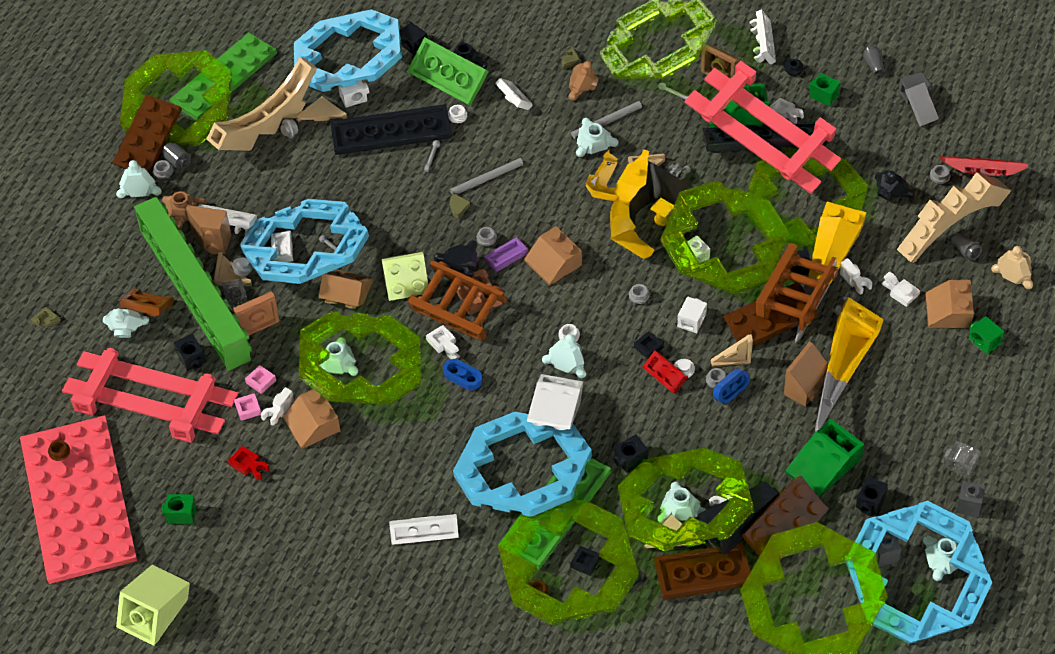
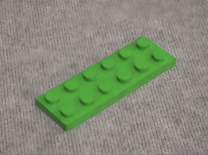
M248 32L170 98L169 101L180 106L182 112L199 121L274 57L277 51L274 47Z
M591 458L584 468L585 472L580 483L574 489L575 493L572 500L532 517L523 515L502 543V550L540 570L610 475L611 468ZM553 475L547 485L558 481L555 475Z

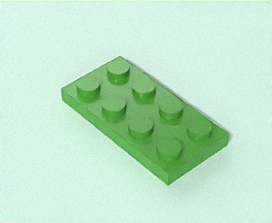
M425 37L407 70L408 73L470 106L489 72Z

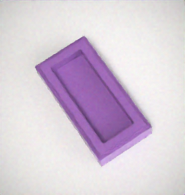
M516 237L486 254L484 261L496 273L527 255L529 249Z

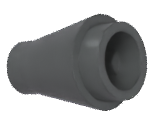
M876 46L865 49L863 59L874 75L884 74L885 69L881 50Z
M959 233L955 234L951 240V243L956 246L966 259L975 260L982 252L979 242L962 236Z

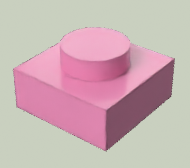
M259 365L245 380L246 384L262 394L276 381V377Z
M255 393L234 399L241 421L261 415Z

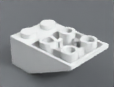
M541 374L536 385L527 422H532L536 426H554L558 430L570 429L580 406L583 381Z

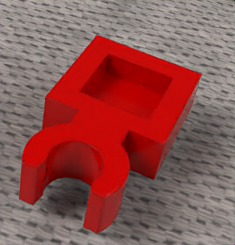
M241 446L228 460L229 466L244 475L252 472L257 480L262 479L261 473L258 472L259 470L269 471L267 463L260 461L257 454L244 446Z

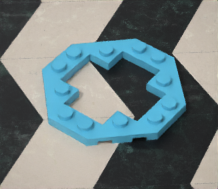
M371 9L319 21L294 42V66L299 57L306 58L315 66L322 60V56L319 52L314 51V49L334 32L348 37L362 26L380 33L373 43L376 48L381 49V52L361 69L346 64L337 73L331 74L317 68L309 86L325 92L330 91L333 86L341 85L343 88L357 85V81L360 80L375 81L402 58L399 20Z
M307 199L302 201L298 207L291 209L289 206L275 212L273 217L257 219L240 246L242 252L262 280L301 284L354 262L367 241L369 234L366 227L361 225L358 217L349 210L345 202ZM302 217L332 220L333 222L330 226L331 233L344 235L334 253L314 252L307 264L275 261L279 255L277 248L264 247L276 228L295 229Z
M512 412L475 427L453 473L472 505L481 507L482 504L492 506L495 510L505 512L515 510L522 512V515L532 517L572 500L575 493L574 489L580 483L585 472L584 468L592 457L591 448L573 423L570 429L558 430L554 426H536L532 422H527L528 414ZM523 431L526 432L533 444L554 436L569 458L552 465V472L558 481L520 496L512 482L491 490L477 469L479 466L494 461L493 453L488 445Z
M929 501L888 512V514L866 519L846 559V564L867 623L908 644L972 625L991 587L992 580L985 568L984 559L978 543L976 544L970 522ZM916 523L958 543L949 564L969 573L952 612L930 602L921 621L879 601L888 580L867 570L886 532L907 542Z

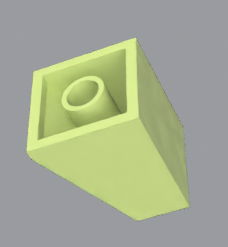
M151 565L120 591L116 627L155 646L188 600L190 583Z

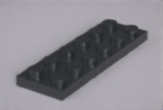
M446 104L330 121L335 155L452 138Z
M802 122L794 125L811 136L816 122ZM767 125L745 126L776 149L781 147L798 148ZM703 128V138L707 152L720 153L727 150L739 152L748 149L720 128Z

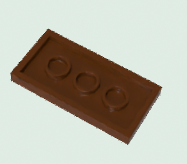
M145 95L112 162L113 165L128 169L129 162L135 160L141 168H144L151 174L182 108L161 99Z
M798 282L787 286V288L806 294ZM781 294L775 297V302L803 310L807 304ZM756 301L723 316L736 342L752 334V347L798 326L800 318L773 309L771 311L768 310L764 318L757 316ZM816 309L814 311L813 318L818 317V312Z
M798 476L753 521L741 536L769 569H772L829 509L803 477Z
M739 543L725 555L716 547L654 557V565L663 600L753 586V579L743 543Z

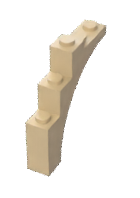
M299 57L289 76L272 96L260 106L239 118L226 122H214L207 140L218 150H252L259 134H275L283 118H296L302 112L306 104L303 97L317 67L306 58Z
M976 172L964 189L953 186L942 202L929 200L918 215L919 221L897 250L910 262H916L934 240L950 226L981 208L1000 206L1011 190L997 178Z

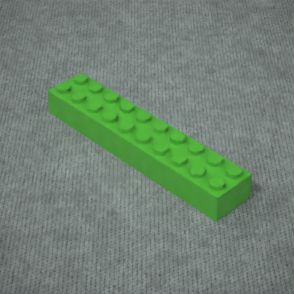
M154 197L134 206L141 233L227 370L230 371L251 361L250 352H252V349L247 341L249 340V335L246 329L240 328L237 315L235 313L231 314L228 301L226 299L222 300L220 289L217 285L213 286L211 283L213 282L211 275L208 271L204 272L202 261L199 257L195 258L193 247L190 243L186 244L184 233L181 229L177 230L176 221L173 216H168L169 212L166 205L160 203L158 198Z

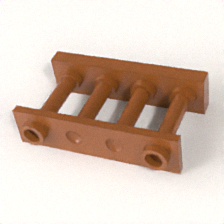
M789 243L756 301V315L764 318L767 311L773 309L800 318L799 330L804 331L807 323L811 324L814 311L830 281L835 279L838 274L839 268L836 267L837 258L832 257L828 266L799 257L797 245ZM799 265L823 273L820 280H816L791 272L793 266ZM791 280L815 289L812 295H808L784 287L783 283L784 281ZM781 294L807 304L803 310L775 302V297Z
M432 260L430 265L435 274L422 296L418 298L413 295L410 296L408 304L411 310L483 342L487 336L483 323L496 300L504 304L507 302L504 291L498 286H488L450 269V266L440 261L437 263ZM442 277L453 280L440 304L436 306L430 304L429 299ZM462 284L471 288L458 312L454 314L448 312L447 307L459 286ZM478 292L488 296L486 303L475 321L465 320L467 311Z

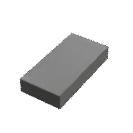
M925 82L905 90L919 126L939 119Z

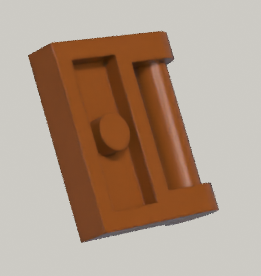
M133 288L120 299V307L147 313L149 316H159L167 308L171 309L174 303V297L158 296L141 292L137 288Z

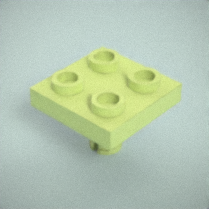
M423 252L382 259L389 301L407 298L411 295H423L428 286Z

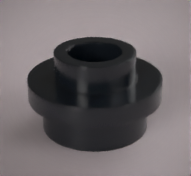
M789 59L784 64V70L790 76H797L803 71V63L797 59Z

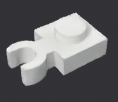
M779 98L769 106L784 118H788L793 124L797 123V117L804 118L802 109L795 108V104Z

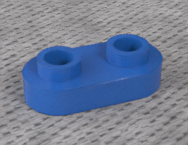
M450 359L444 363L443 374L449 381L467 390H476L482 385V374L476 368L458 359Z
M740 368L734 369L714 387V399L723 404L729 403L746 389L750 381L749 373Z

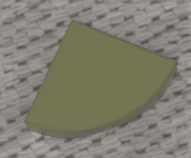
M574 48L569 49L562 59L563 70L581 63Z
M453 194L450 198V209L454 217L459 219L470 207V202Z
M47 307L31 318V322L34 325L41 327L52 326L61 321L60 317Z

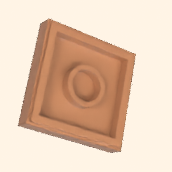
M272 291L233 308L234 313L239 319L240 328H245L248 335L280 321L275 296Z

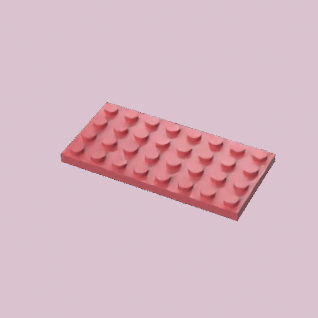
M106 416L21 436L22 451L48 583L51 584L137 561ZM55 440H62L70 447L69 456L62 461H54L48 455V448Z

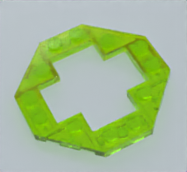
M650 0L619 17L616 22L617 27L615 31H611L606 40L607 46L600 51L599 55L614 78L664 79L698 60L717 21L701 0H691L690 2H684L683 0H668V2ZM660 14L664 16L668 23L686 14L696 26L681 35L686 46L655 63L652 62L647 54L629 63L620 51V49L635 42L633 35L630 33L631 30L637 29Z
M207 50L153 55L125 79L119 125L126 133L128 132L145 97L141 92L167 69L180 79L195 67L214 83L202 94L203 99L212 107L186 130L175 123L165 145L168 143H176L179 146L182 144L200 145L207 139L214 122L228 121V104H230L231 96L230 82L232 81L231 70Z
M789 148L781 153L791 159L799 149ZM812 157L806 162L802 168L815 177L829 172L846 192L847 195L835 200L834 204L862 211L868 185L847 159L841 158V161L832 171L825 168ZM764 160L757 162L747 196L743 203V211L763 237L814 248L819 227L810 230L800 217L781 224L764 202V200L777 195L778 189L770 179L781 175V172Z
M715 180L679 192L663 232L661 242L680 274L737 294L768 282L779 262L789 232L769 200L764 198L759 200L749 196L750 193L737 188L733 190L724 187L723 183ZM721 201L724 202L732 217L750 211L767 238L766 241L754 244L752 247V251L759 263L729 273L726 272L718 257L699 263L682 234L697 229L698 222L691 211Z
M329 312L300 330L299 379L328 401L391 405L421 384L420 337L390 315H381L380 318L369 317V314L351 313V316H343L339 312ZM343 329H346L359 340L375 331L400 349L390 356V363L401 371L377 387L361 375L344 385L319 366L330 358V352L319 344Z
M705 447L645 459L618 486L628 536L662 551L674 550V546L687 544V547L704 544L705 540L718 538V540L728 539L754 511L741 462ZM694 467L724 479L716 488V495L729 500V502L709 524L689 517L676 531L645 518L654 509V503L649 499L641 497V495L662 473L681 480Z
M585 499L560 504L532 517L522 515L521 513L498 545L512 604L550 625L560 624L561 621L572 618L578 620L592 617L593 614L605 611V613L616 611L638 578L639 572L623 519ZM573 520L608 538L599 551V557L616 565V567L596 596L575 586L565 602L562 603L527 584L537 571V566L520 556L541 527L561 537Z
M818 522L772 534L740 590L752 634L786 654H857L862 641L870 631L879 611L888 599L875 553ZM824 546L830 567L853 561L865 602L842 608L849 631L804 643L797 621L775 627L764 586L786 580L780 558Z

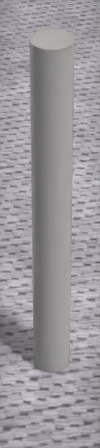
M637 101L593 123L604 126L641 109L642 105L640 101ZM579 129L572 131V137L574 139L578 138Z
M521 158L451 188L450 193L452 195L462 193L523 166V161Z

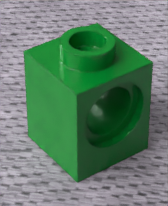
M820 73L809 84V97L830 107L840 94L841 82Z
M985 316L970 326L969 340L986 354H989L1002 343L1005 331Z
M167 494L166 503L162 504V516L166 517L167 524L194 525L197 507L194 495Z

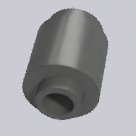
M176 143L165 145L162 150L164 159L177 170L185 169L190 165L191 155Z

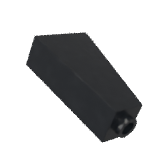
M765 481L699 513L700 532L723 555L729 553L744 540L741 534L780 495L778 490L772 488Z

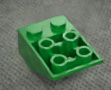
M765 84L744 85L743 88L769 106ZM732 100L723 109V111L743 125L760 126L764 124ZM709 122L710 127L719 128L712 122Z
M830 419L814 433L787 467L785 473L793 479L802 476L817 496L820 497L862 459L864 443Z

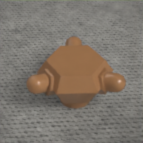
M590 61L580 63L573 68L569 83L571 90L569 99L571 101H575L582 92L594 91L597 86L599 77L594 75L595 71Z
M176 192L172 196H164L162 198V202L168 209V216H173L176 221L177 230L182 229L183 224L189 222L186 210L187 205H207L206 199H198L185 192Z

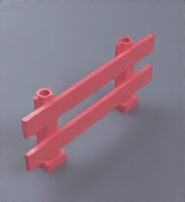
M740 60L735 67V75L731 79L714 68L704 81L720 92L712 101H709L694 90L685 100V103L701 114L705 121L715 124L781 172L785 179H791L808 193L812 194L822 181L802 167L812 157L830 171L835 168L841 161V158L822 144L825 140L830 143L834 139L836 128L820 117L815 123L814 132L809 136L743 88L746 83L751 86L755 82L756 71ZM731 100L798 147L799 150L791 159L723 111V109Z
M113 348L104 350L101 356L84 351L77 362V366L93 370L88 381L84 382L69 377L62 389L63 393L73 395L71 402L74 411L94 416L97 411L95 404L97 401L171 422L169 429L172 438L190 443L195 438L193 428L219 435L225 419L201 413L207 401L232 407L234 399L239 394L235 391L216 387L214 385L216 379L211 374H204L197 382L118 361L119 353ZM113 375L191 397L185 408L110 389L104 387L109 376Z

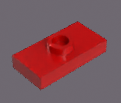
M656 350L642 366L672 393H676L688 378L686 374Z

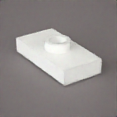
M502 78L497 80L495 84L504 92L505 98L509 102L515 104L516 107L526 110L532 107V103L512 81Z
M291 231L273 233L271 235V247L277 248L279 254L275 261H293Z

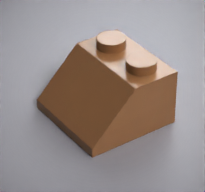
M703 44L701 72L706 75L716 68L731 79L735 75V67L740 60L746 65L747 62L714 45Z
M187 205L186 210L191 232L203 249L211 254H218L219 252L225 254L232 236L227 211Z
M555 226L538 238L524 261L550 286L582 266V251Z
M335 269L322 275L319 298L325 299V302L329 304L340 302L345 303L344 306L347 308L356 309L357 306L364 304L374 277Z
M948 280L925 293L928 328H970L974 316L970 280Z
M810 341L786 370L784 395L805 407L810 401H815L819 394V389L821 386L824 387L828 367L827 361Z
M320 387L301 394L283 415L284 421L301 449L340 432L338 416Z

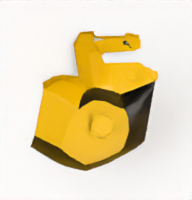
M608 150L603 155L604 160L594 175L589 174L586 187L594 198L614 201L610 210L611 239L642 259L669 250L684 242L690 235L694 217L693 192L690 184L649 161V151L643 150L639 158L626 166L616 186L608 188L607 183L618 163L617 158L610 154ZM655 198L659 200L650 209L656 212L654 221L657 225L665 226L670 222L668 214L675 206L666 200L674 202L684 209L688 217L687 232L679 239L657 250H654L642 241L634 231L636 227V214Z

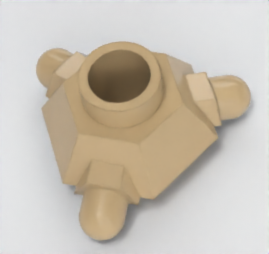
M1015 246L1013 250L1007 251L998 259V264H994L991 267L994 273L1002 274L1003 278L1015 284H1023L1026 289L1033 287L1031 280V258L1027 253L1022 252L1020 246Z

